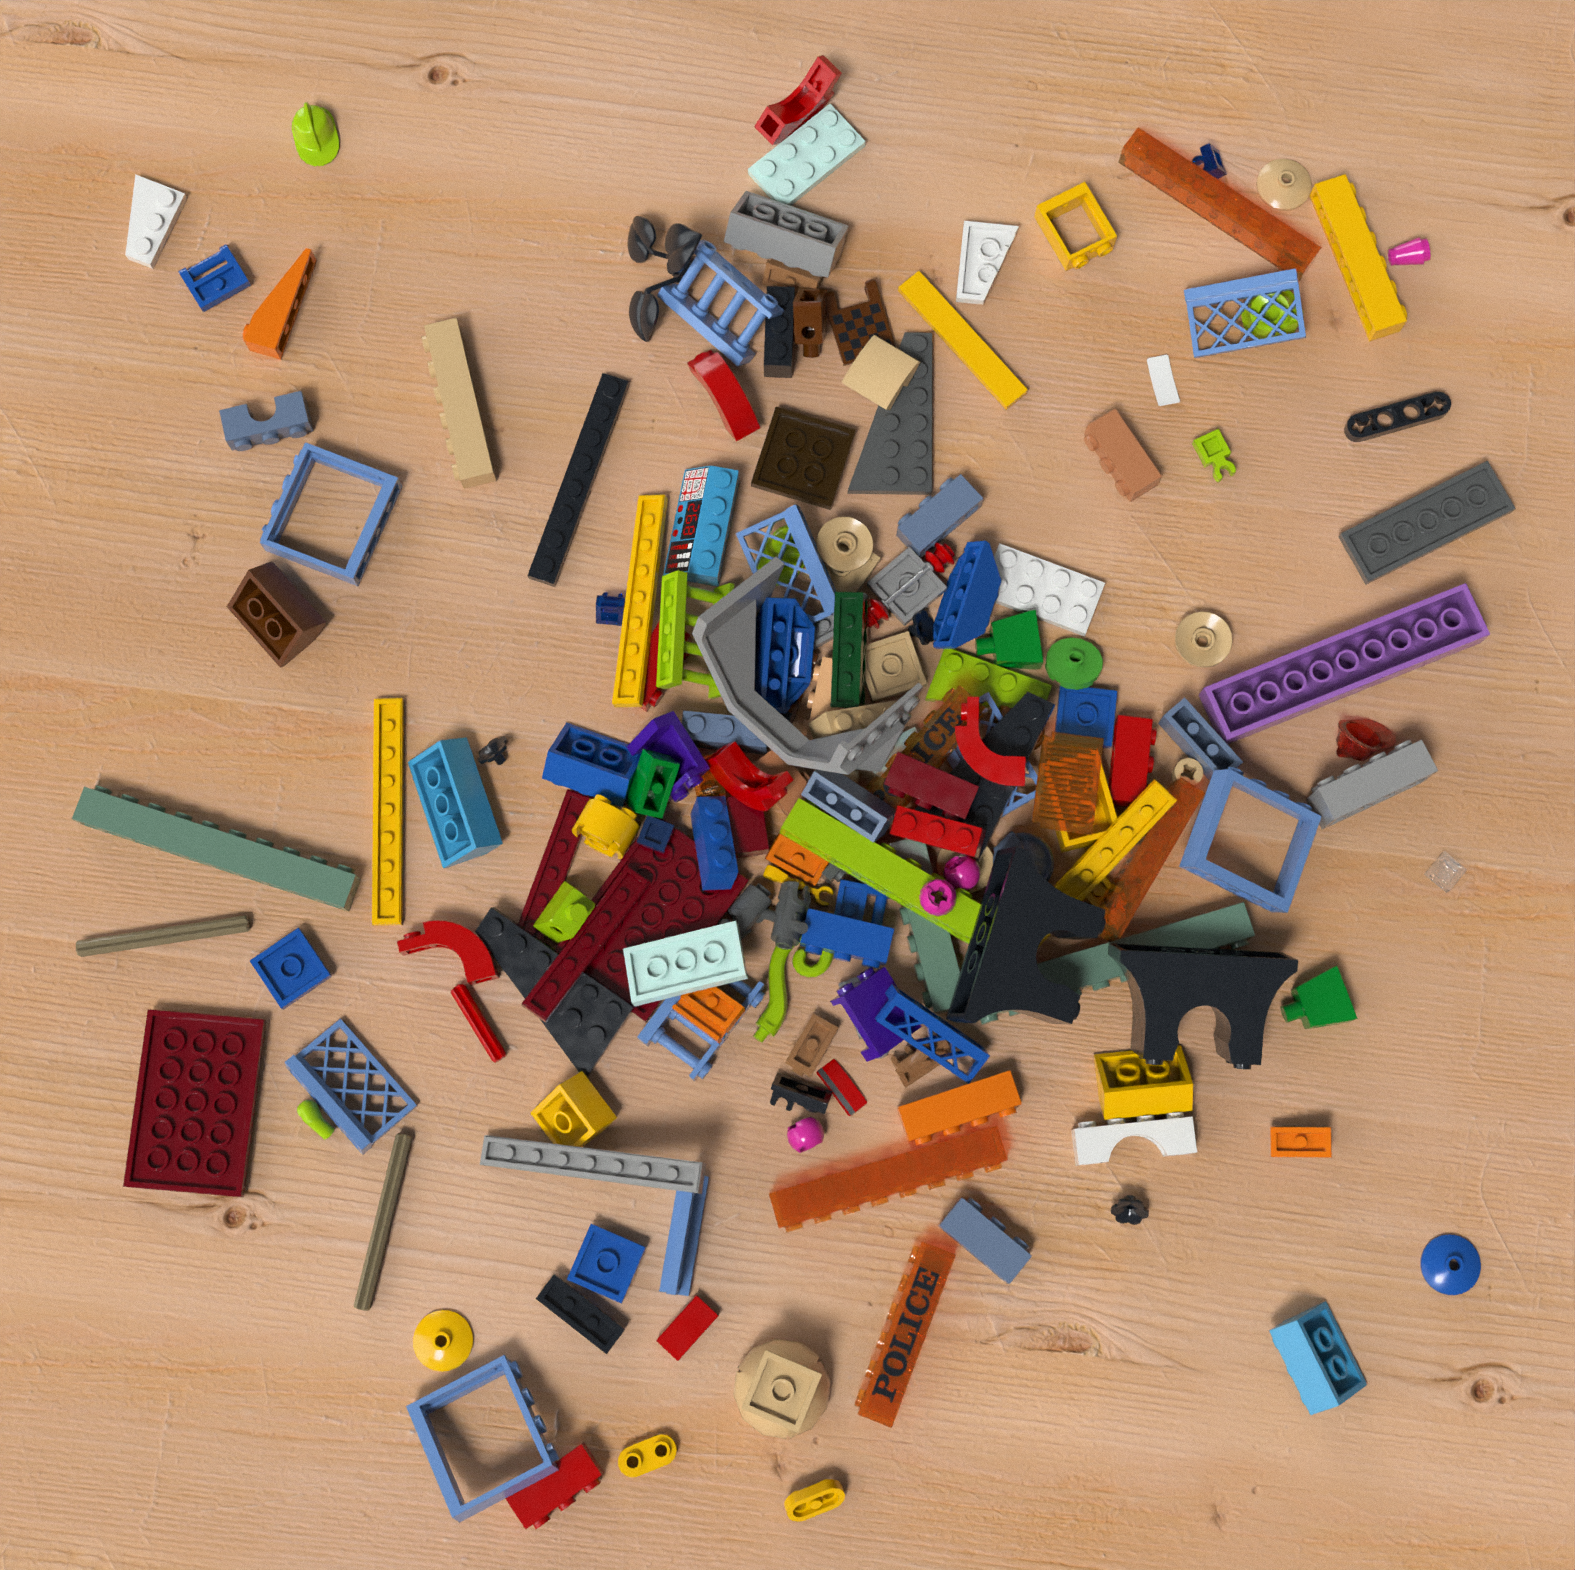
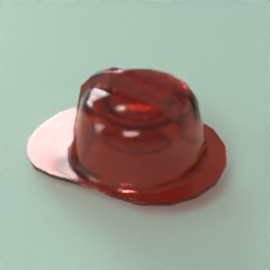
M1355 719L1340 720L1338 723L1340 729L1336 738L1338 746L1336 755L1338 757L1365 761L1377 750L1390 749L1396 743L1394 734L1386 726L1376 721Z

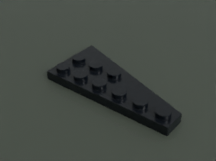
M1027 692L982 739L983 743L989 750L998 755L1026 757V767L1055 704ZM963 759L949 774L979 786L966 818L959 817L958 822L986 830L979 859L972 857L980 862L1016 786L1002 785L989 781L975 772L966 760ZM919 805L914 809L949 819L941 815L943 809L933 805L931 810Z
M495 907L490 908L475 931L524 998L528 996L560 954ZM585 971L546 1023L542 1021V1023L578 1072L583 1071L588 1078L636 1006Z

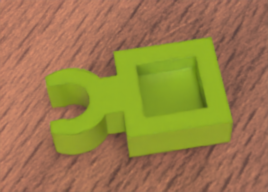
M1219 429L1193 440L1192 445L1204 468L1210 465L1213 466V478L1216 482H1220L1223 478L1220 473L1221 469H1226L1230 476H1234L1236 472L1234 464L1225 459L1230 456L1231 451Z

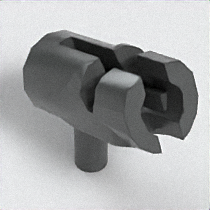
M787 881L782 883L780 887L779 902L776 905L771 939L781 949L788 950L792 949L793 946H797L800 942L801 934H805L808 930L805 920L811 901L810 888L805 886L803 891H798L799 882Z
M759 883L756 886L750 884L731 908L728 909V914L732 920L736 921L739 925L741 940L753 931L751 927L755 923H761L764 919L774 922L775 910L768 908L772 903L769 899L771 893ZM721 919L717 925L728 923L730 921L727 919Z

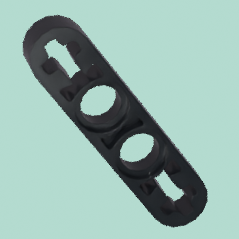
M1433 392L1351 416L1347 421L1344 433L1350 441L1362 442L1443 418L1451 408V400L1443 392ZM1434 400L1437 404L1443 405L1440 411H1438L1437 407L1428 409L1425 413L1424 408L1430 407ZM1412 407L1416 409L1418 417L1413 420L1406 418L1403 412L1404 408ZM1381 414L1389 416L1392 422L1391 426L1383 427L1379 425L1377 417ZM1370 421L1371 425L1365 427L1361 434H1359L1358 430L1352 429L1355 423L1358 426H1364Z

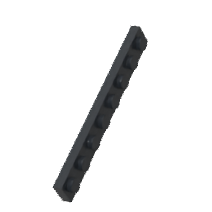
M605 373L601 375L527 575L531 580L553 587L556 586L629 388V381Z

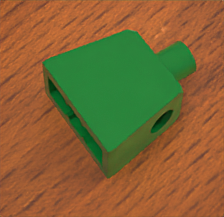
M1036 610L994 621L990 625V637L975 639L977 656L993 654L994 664L997 666L1034 670L1041 669L1043 656Z
M1338 966L1291 990L1294 1002L1280 1007L1286 1023L1301 1018L1305 1029L1344 1024L1358 1019Z

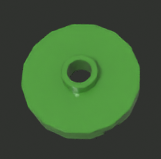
M1070 637L1061 639L1050 647L1046 656L1045 669L1048 676L1053 681L1055 679L1059 682L1060 686L1066 689L1079 690L1090 687L1099 678L1103 659L1099 650L1092 643Z

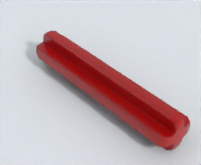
M459 984L451 990L453 998L490 1059L494 1063L499 1062L507 1056L504 1048L466 986Z

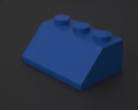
M566 722L548 750L542 779L550 781L555 785L578 791L583 795L595 797L596 794L602 795L611 801V805L623 807L641 753L632 756L627 749L629 744Z

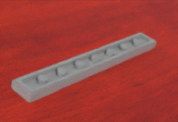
M484 1135L480 1165L698 1194H702L706 1163L488 1135Z

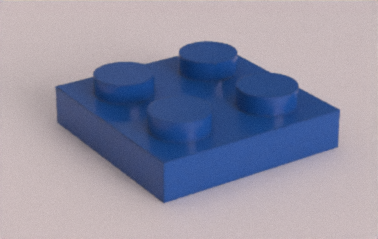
M1059 686L1054 742L1111 749L1117 691L1089 687L1074 690Z
M297 928L250 960V963L283 1010L332 977L300 928Z
M591 1224L567 1280L622 1304L646 1247Z

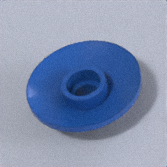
M1441 1235L1431 1240L1424 1248L1420 1267L1425 1281L1434 1290L1446 1295H1459L1467 1292L1475 1285L1480 1275L1481 1262L1477 1250L1469 1241L1457 1235ZM1452 1259L1458 1262V1268L1455 1271L1449 1267V1262Z

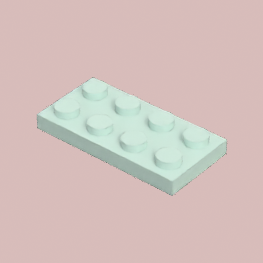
M829 104L748 168V175L770 199L792 206L863 149L866 141Z
M736 921L623 949L631 1002L634 1006L748 979L739 925Z

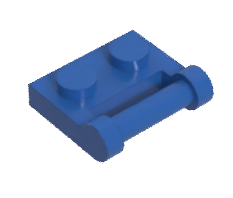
M226 244L219 248L220 251L188 269L184 267L178 271L202 312L251 286ZM227 261V264L223 265L222 267L216 269L215 271L209 273L208 275L202 277L201 279L195 282L193 281V279L198 277L199 275L205 273L206 271L212 269L220 263Z
M840 880L834 914L862 921L867 895L876 897L871 923L882 926L886 902L890 898L867 884Z

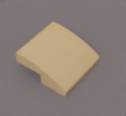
M873 335L861 350L841 383L882 408L891 410L902 387L909 385L920 361L878 336Z

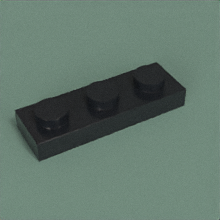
M555 1274L535 1298L605 1354H608L626 1330Z

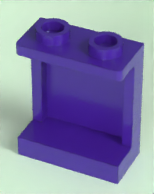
M674 711L652 719L627 746L632 756L642 753L643 749L670 755L680 764L668 802L674 800L677 803L690 794L688 790L699 785L703 781L702 776L710 769Z
M870 967L857 976L858 982L854 985L852 982H849L836 990L838 996L830 1001L833 1006L838 1004L843 1006L866 1043L867 1047L861 1051L866 1062L882 1057L904 1040L875 1020V1017L889 1000L885 992L891 984L897 987L886 967L875 971ZM895 1005L886 1019L891 1023L904 1022V1011ZM909 1015V1019H910V1020H914V1019H915V1018H913L912 1016ZM921 1024L911 1026V1034L922 1027ZM906 1027L900 1028L907 1033Z

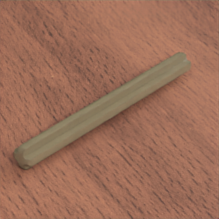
M244 915L79 940L76 942V952L78 956L84 957L243 933L250 930V921Z
M398 1133L395 1136L354 1302V1308L368 1311L371 1309L412 1142V1137L409 1135Z

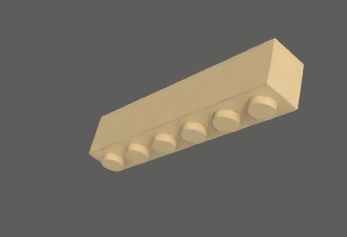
M453 318L424 325L426 335L421 337L425 353H431L432 361L427 363L431 378L436 377L438 386L433 387L437 404L442 403L444 412L439 413L443 429H448L450 438L445 440L449 455L454 454L456 464H452L455 481L460 480L464 489L495 482L496 476L458 320Z

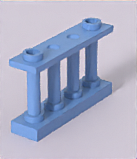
M700 240L694 252L696 257L679 284L662 287L657 297L736 366L751 362L756 354L749 348L748 343L766 316L770 319L782 315L784 310L778 305V301L773 296L765 294L722 257L712 243ZM706 263L717 274L699 302H696L688 295V289ZM726 281L737 292L719 320H717L709 313L708 307ZM745 299H747L757 308V311L740 337H736L729 331L728 325Z
M742 980L728 983L729 986L746 998L742 1004L745 1012L731 1030L723 1036L720 1044L673 1010L672 1006L677 1004L681 999L680 996L665 999L637 1038L646 1046H649L651 1042L661 1044L694 1069L689 1075L693 1081H696L698 1077L703 1079L713 1066L710 1060L751 1006L756 1008L764 998L765 993L762 992L765 988L764 984L759 981L753 989ZM669 1018L672 1020L677 1019L711 1045L702 1059H699L665 1033L666 1030L663 1026Z

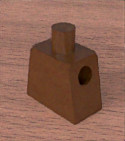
M799 289L793 301L795 344H803L804 357L814 358L820 356L819 344H823L827 334V289Z

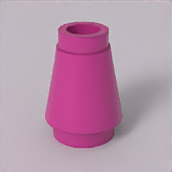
M1418 237L1393 249H1388L1390 266L1424 265L1425 261L1431 259L1427 238L1420 239Z

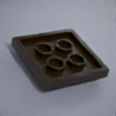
M776 407L751 481V487L831 510L856 430Z

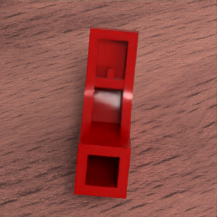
M824 55L818 56L800 85L784 100L768 105L754 128L771 145L781 143L826 106L834 95L832 89L842 75V72Z
M712 350L698 354L693 360L687 362L691 373L708 392L726 430L736 442L760 429V425L745 393L718 352L713 353Z
M967 696V703H961V720H967V726H955L956 740L962 756L975 772L989 781L1008 786H1025L1026 757L998 755L985 746L979 733V697Z
M736 741L723 745L705 760L710 767L709 771L726 791L741 803L759 811L769 810L788 794L786 786L794 780L788 771L770 775L758 769L746 757Z
M439 920L423 922L425 934L421 935L420 931L410 932L403 935V940L397 941L399 952L403 956L433 948H446L454 951L462 961L467 983L471 986L499 979L491 952L479 937L459 924Z

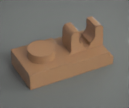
M771 259L766 262L762 285L795 287L796 296L799 289H818L821 277L814 276L807 270L798 267L791 268L784 265L783 262Z
M813 1013L785 1063L793 1067L792 1071L800 1076L806 1074L811 1077L839 1027Z
M946 1040L934 1042L935 1053L938 1055L951 1053ZM910 1047L904 1048L907 1054V1058L898 1061L895 1056L891 1057V1062L896 1068L895 1071L905 1088L940 1065L918 1049H916V1052H913Z

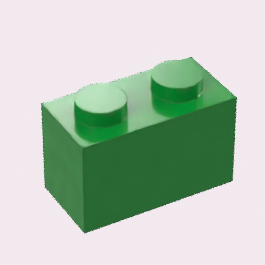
M643 749L626 803L636 813L662 819L680 764L670 755Z

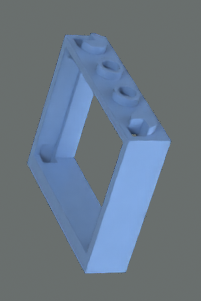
M305 442L299 455L294 457L293 463L295 466L291 475L288 474L283 481V492L280 499H276L272 505V516L268 525L265 524L261 529L263 534L260 538V544L267 552L359 586L403 486L398 477ZM315 462L382 487L345 569L278 544Z
M1228 767L1225 770H1214L1179 867L1270 912L1288 913L1322 816L1312 812V807L1307 804L1295 803L1289 800L1290 796L1288 794L1266 788L1267 784L1265 782L1244 777V772L1237 768ZM1232 786L1299 820L1273 892L1206 860Z
M505 1355L406 1406L452 1518L458 1522L466 1520L559 1470L555 1462L559 1459L558 1453L552 1442L547 1444L543 1433L547 1432L545 1423L540 1415L535 1416L531 1407L535 1404L533 1396L528 1388L523 1389L519 1380L523 1377L522 1371L516 1361L511 1362ZM505 1375L543 1463L465 1504L428 1414Z

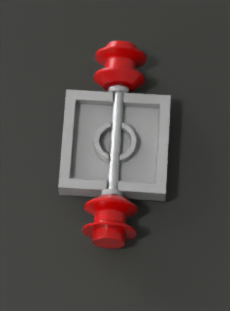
M936 542L934 544L936 550L933 553L928 550L925 551L926 563H924L908 547L869 580L867 586L881 601L869 599L871 606L868 607V628L873 626L879 629V620L884 619L888 621V610L906 626L913 620L914 614L926 609L947 590V587L933 571L944 573V565L946 563L954 565L953 557L955 554L952 549L945 543L941 545Z

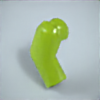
M304 1100L298 1105V1115L324 1140L332 1135L334 1128L323 1119L315 1102Z

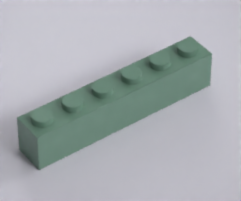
M908 839L889 843V846L897 851V856L904 860L907 858L913 859L922 866L921 870L930 875L933 873L926 844ZM903 906V908H899L903 925H909L911 933L910 936H907L909 950L911 953L916 952L918 964H914L915 973L918 981L923 980L926 992H922L924 1006L931 1009L935 1014L948 1012L960 975L950 933Z

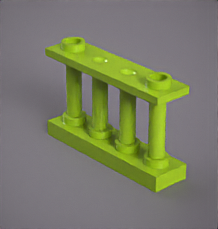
M675 571L662 576L657 688L668 689L682 685L683 680L709 686L708 698L722 697L711 673L705 674L683 668V653L702 656L696 643L687 642L684 639L685 625L695 627L699 617L686 613V597L710 602L714 605L734 589L733 583H728L714 588L713 591L688 586L687 572Z

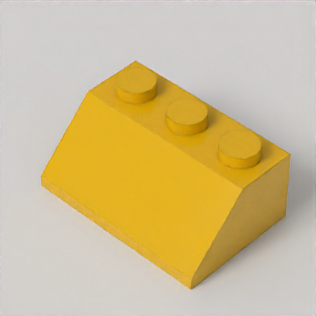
M1177 1046L1173 1061L1163 1060V1065L1146 1064L1145 1059H1140L1133 1051L1094 1054L1098 1096L1104 1120L1193 1111V1082L1181 1046Z

